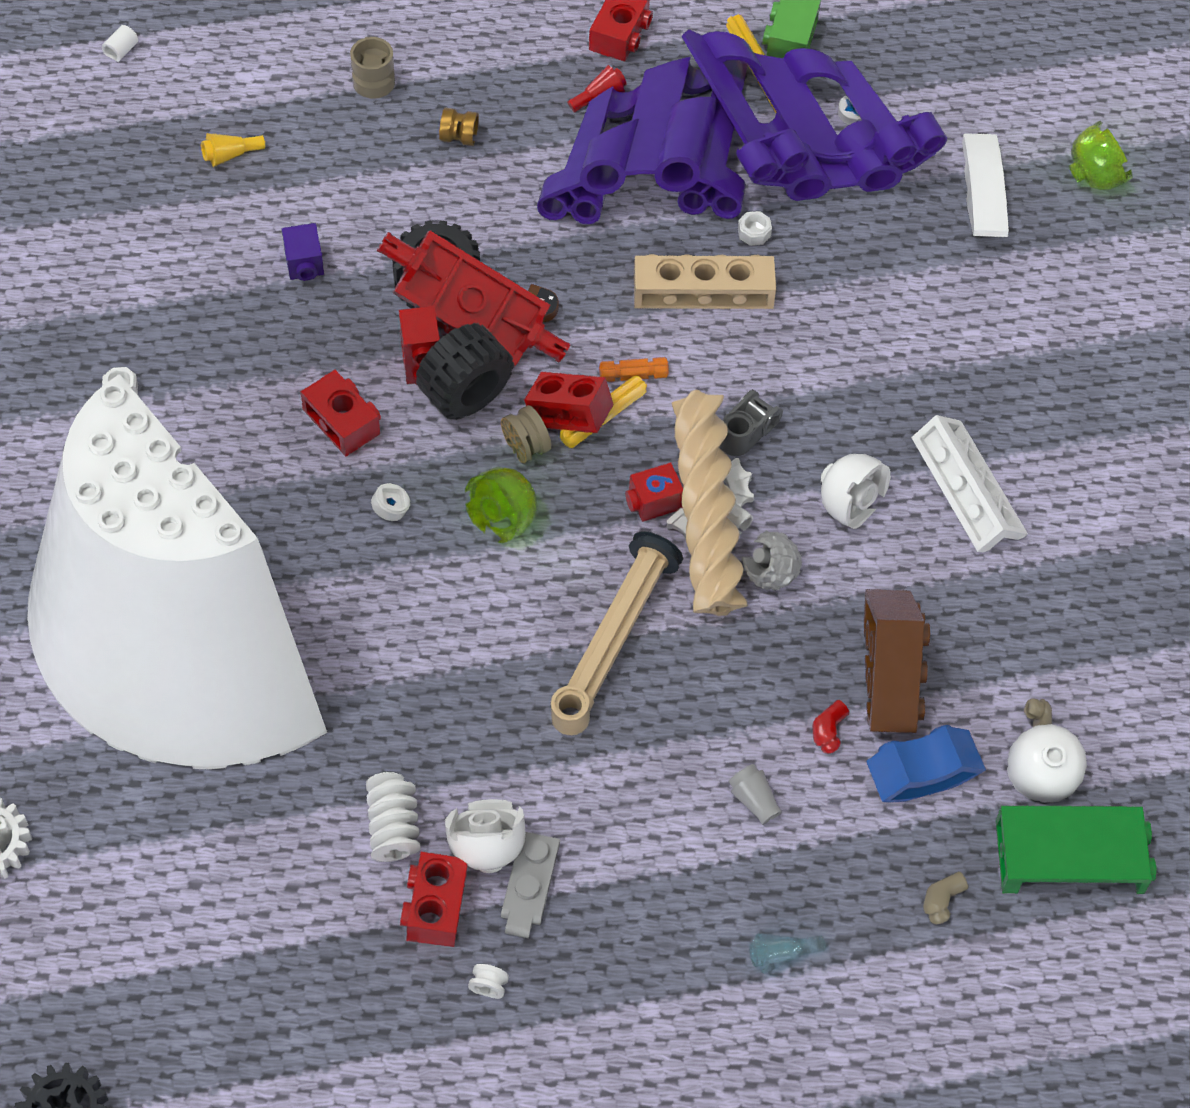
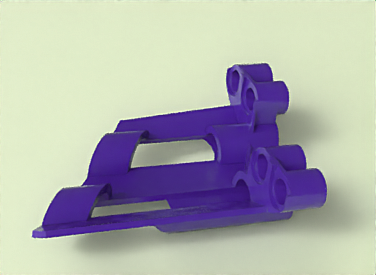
M689 29L681 36L745 144L740 150L737 148L736 155L750 180L759 185L783 187L788 197L792 200L816 199L825 195L829 189L859 186L866 192L891 189L901 181L903 173L920 166L940 151L947 143V136L932 112H923L911 117L905 115L902 116L900 121H897L852 61L834 62L831 57L823 52L806 48L793 49L785 54L784 59L754 53L744 39L728 32L714 31L700 35ZM740 60L748 63L777 112L775 118L770 123H760L725 66V61ZM814 77H826L838 82L861 118V121L848 125L837 135L808 88L807 81Z
M691 57L674 60L645 70L641 85L630 92H617L614 87H611L589 102L565 169L550 175L544 180L537 203V210L541 216L549 220H559L567 212H571L572 217L579 223L593 224L600 219L606 194L618 190L624 184L627 175L655 174V181L661 188L671 192H679L678 206L687 214H701L706 210L707 206H711L717 216L725 219H731L740 214L746 184L742 177L726 167L734 131L731 120L713 90L711 97H697L680 101L682 92L693 95L711 88L701 69H695L691 66ZM740 60L725 61V66L742 93L748 63ZM633 113L631 121L603 132L607 117L615 119Z

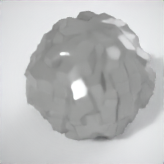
M766 530L761 533L754 542L763 543V547L755 549L751 557H742L745 572L750 577V581L765 590L772 589L776 591L788 586L798 577L799 569L802 566L801 555L797 546L788 539L786 534L774 531L769 532Z

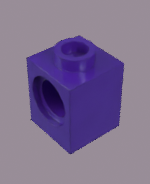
M316 223L281 228L290 280L300 279L308 281L316 276L324 275L323 258Z

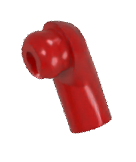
M836 700L815 718L812 724L813 740L816 746H820L825 754L835 752L841 745V740L836 736V725L850 713L848 707L841 700Z

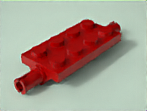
M432 231L426 233L420 246H417L415 249L393 236L390 232H387L382 239L383 243L378 246L377 252L384 254L404 267V274L395 287L393 294L416 308L435 306L436 319L452 330L473 323L485 326L512 355L514 366L518 364L528 347L531 349L534 346L555 359L558 363L566 355L564 350L568 351L570 343L544 329L543 318L550 307V304Z

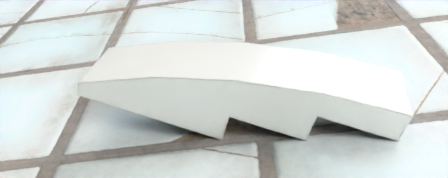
M963 134L962 144L966 161L964 172L968 189L966 200L973 236L1008 237L1005 181L997 134Z

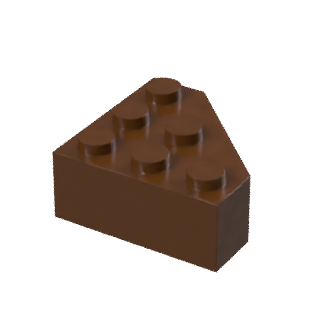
M865 589L864 637L866 651H869V655H865V680L867 696L872 698L871 702L866 703L869 729L872 732L917 733L918 720H924L925 699L924 697H919L920 683L927 682L928 665L927 660H923L922 650L923 646H929L930 624L925 623V613H921L920 603L915 601L910 590Z

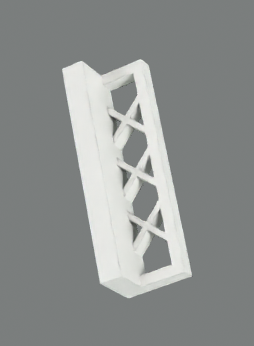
M936 415L911 437L977 552L989 551L1003 538L1019 540L1028 534L960 420Z

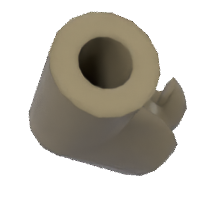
M1031 698L1026 702L1024 713L1027 718L1033 719V727L1052 724V707L1045 699L1039 701L1038 699Z
M960 871L928 887L923 909L924 913L929 915L931 923L937 925L948 921L951 915L947 908L950 898L968 889L966 878Z

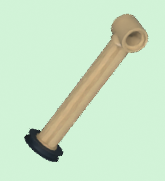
M639 531L634 534L633 541L628 546L630 553L635 558L631 569L568 685L558 689L552 696V724L562 734L577 735L587 728L594 699L661 573L672 574L677 572L679 564L684 559L679 548L659 534L649 531ZM570 707L579 710L574 715H567L562 711Z

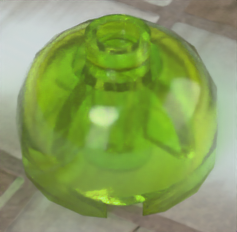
M1097 121L1080 132L1073 141L1071 156L1074 163L1069 165V169L1078 183L1084 180L1091 188L1109 190L1131 180L1133 174L1131 169L1127 172L1124 171L1122 164L1128 160L1108 128L1101 131L1103 122Z
M495 467L472 477L465 487V493L470 491V501L465 505L472 523L484 534L486 526L489 527L501 538L498 543H505L518 537L530 527L535 519L538 507L536 493L527 478L515 469ZM506 517L512 523L506 528H497L490 525V522L497 523Z

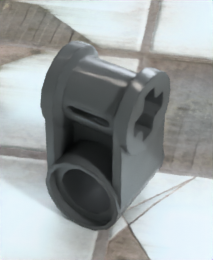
M754 389L750 390L723 418L724 423L727 425L728 433L720 445L721 449L731 456L744 455L779 423L783 409L778 406L772 407L759 398L757 391Z

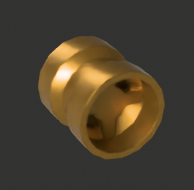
M444 108L440 121L439 140L444 142L459 140L463 145L474 146L473 135H477L479 114L470 111L461 114L456 109Z

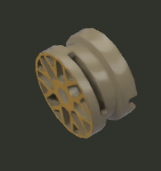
M527 405L521 408L517 415L509 414L501 419V428L509 447H512L514 454L517 453V458L521 463L532 460V455L536 453L542 455L551 450V440L542 418L532 406Z

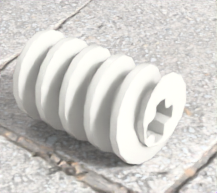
M383 772L370 777L366 781V790L369 792L367 794V804L369 805L368 819L371 821L369 823V833L372 835L370 847L373 850L371 859L380 862H393L421 850L420 842L413 840L419 836V828L413 825L418 821V814L411 811L417 807V799L411 797L416 792V786L411 782L404 781V777L401 774L394 772Z

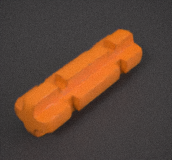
M666 357L652 358V361L649 362L648 358L619 360V364H614V361H602L599 364V376L606 377L607 382H614L615 378H620V381H627L633 376H639L641 379H649V375H653L654 379L666 378L669 374V365Z

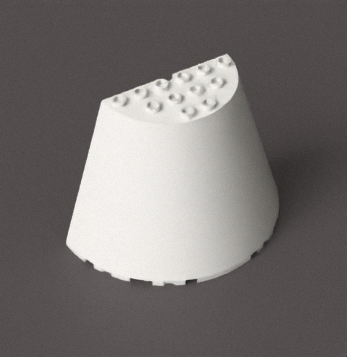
M119 374L91 396L79 411L70 427L32 576L28 597L29 636L36 663L46 685L64 710L90 734L94 733L115 749L125 750L138 755L140 759L153 763L159 761L192 766L193 769H219L240 763L244 765L261 762L260 759L279 753L282 756L309 744L326 734L327 730L258 538L195 463L185 465L180 464L176 460L177 455L181 452V446Z

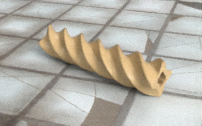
M692 390L686 398L673 401L672 407L676 415L675 439L680 450L678 469L684 485L682 507L688 520L686 543L691 554L689 565L690 580L695 590L693 613H711L717 616H726L731 611L747 607L748 605L744 596L735 588L743 576V565L731 553L739 540L740 534L736 525L727 518L735 505L736 498L732 490L723 483L731 470L732 463L730 458L719 448L727 436L728 428L724 421L715 414L723 402L724 395H708L699 390Z

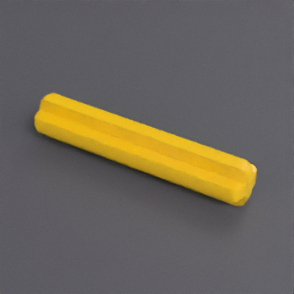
M633 376L610 393L614 405L602 426L646 393L647 384L639 376ZM561 430L560 440L568 448H574L592 433Z

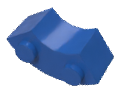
M950 725L937 727L929 735L905 742H887L879 747L877 754L866 761L882 802H905L949 790L986 771L970 731L951 727Z

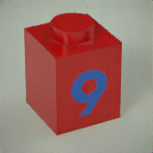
M671 462L630 475L629 490L625 491L626 501L630 511H637L642 522L676 512L683 508V487Z

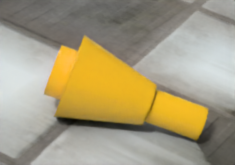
M207 133L206 140L201 141L203 159L211 161L213 167L240 156L244 152L265 149L263 135L242 138Z

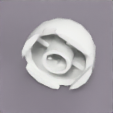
M848 454L838 459L834 464H829L822 473V504L827 512L839 523L857 529L876 510L867 508L876 500L878 494L885 497L891 479L890 468L880 460L866 454Z
M1053 724L1037 725L1023 732L1010 747L1008 753V777L1014 788L1028 799L1050 803L1059 802L1071 796L1083 782L1087 767L1085 749L1079 739L1066 728Z
M488 799L468 803L469 811L462 812L459 815L457 808L451 811L445 819L450 851L455 857L466 862L468 867L480 870L483 873H494L512 862L521 852L525 843L526 831L524 813L520 806L517 811L513 809L512 802Z

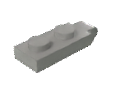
M525 832V843L517 858L514 859L501 911V918L508 919L505 934L529 939L532 924L541 925L560 846V839Z

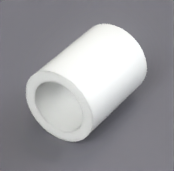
M121 25L102 44V50L106 56L119 62L138 43V37L131 28Z

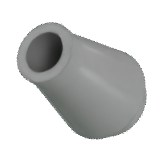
M754 764L745 767L728 781L733 788L731 793L759 819L762 825L782 813L776 803L764 771L758 770Z

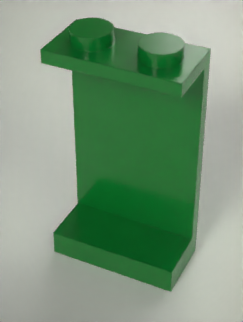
M1000 807L995 822L1002 893L1018 894L1023 882L1135 883L1136 893L1145 894L1151 881L1156 879V861L1154 857H1149L1148 845H1150L1152 839V829L1150 822L1144 819L1143 807Z

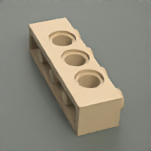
M654 254L635 256L634 308L774 309L776 294L774 256H658Z

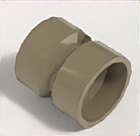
M365 37L358 40L350 50L353 88L358 94L366 98L384 97L395 86L393 48L389 42L378 37Z

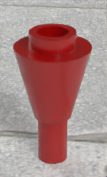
M608 65L584 89V92L570 99L567 103L575 113L611 87H614L617 92L624 93V86L627 85L626 79L618 68L613 69Z

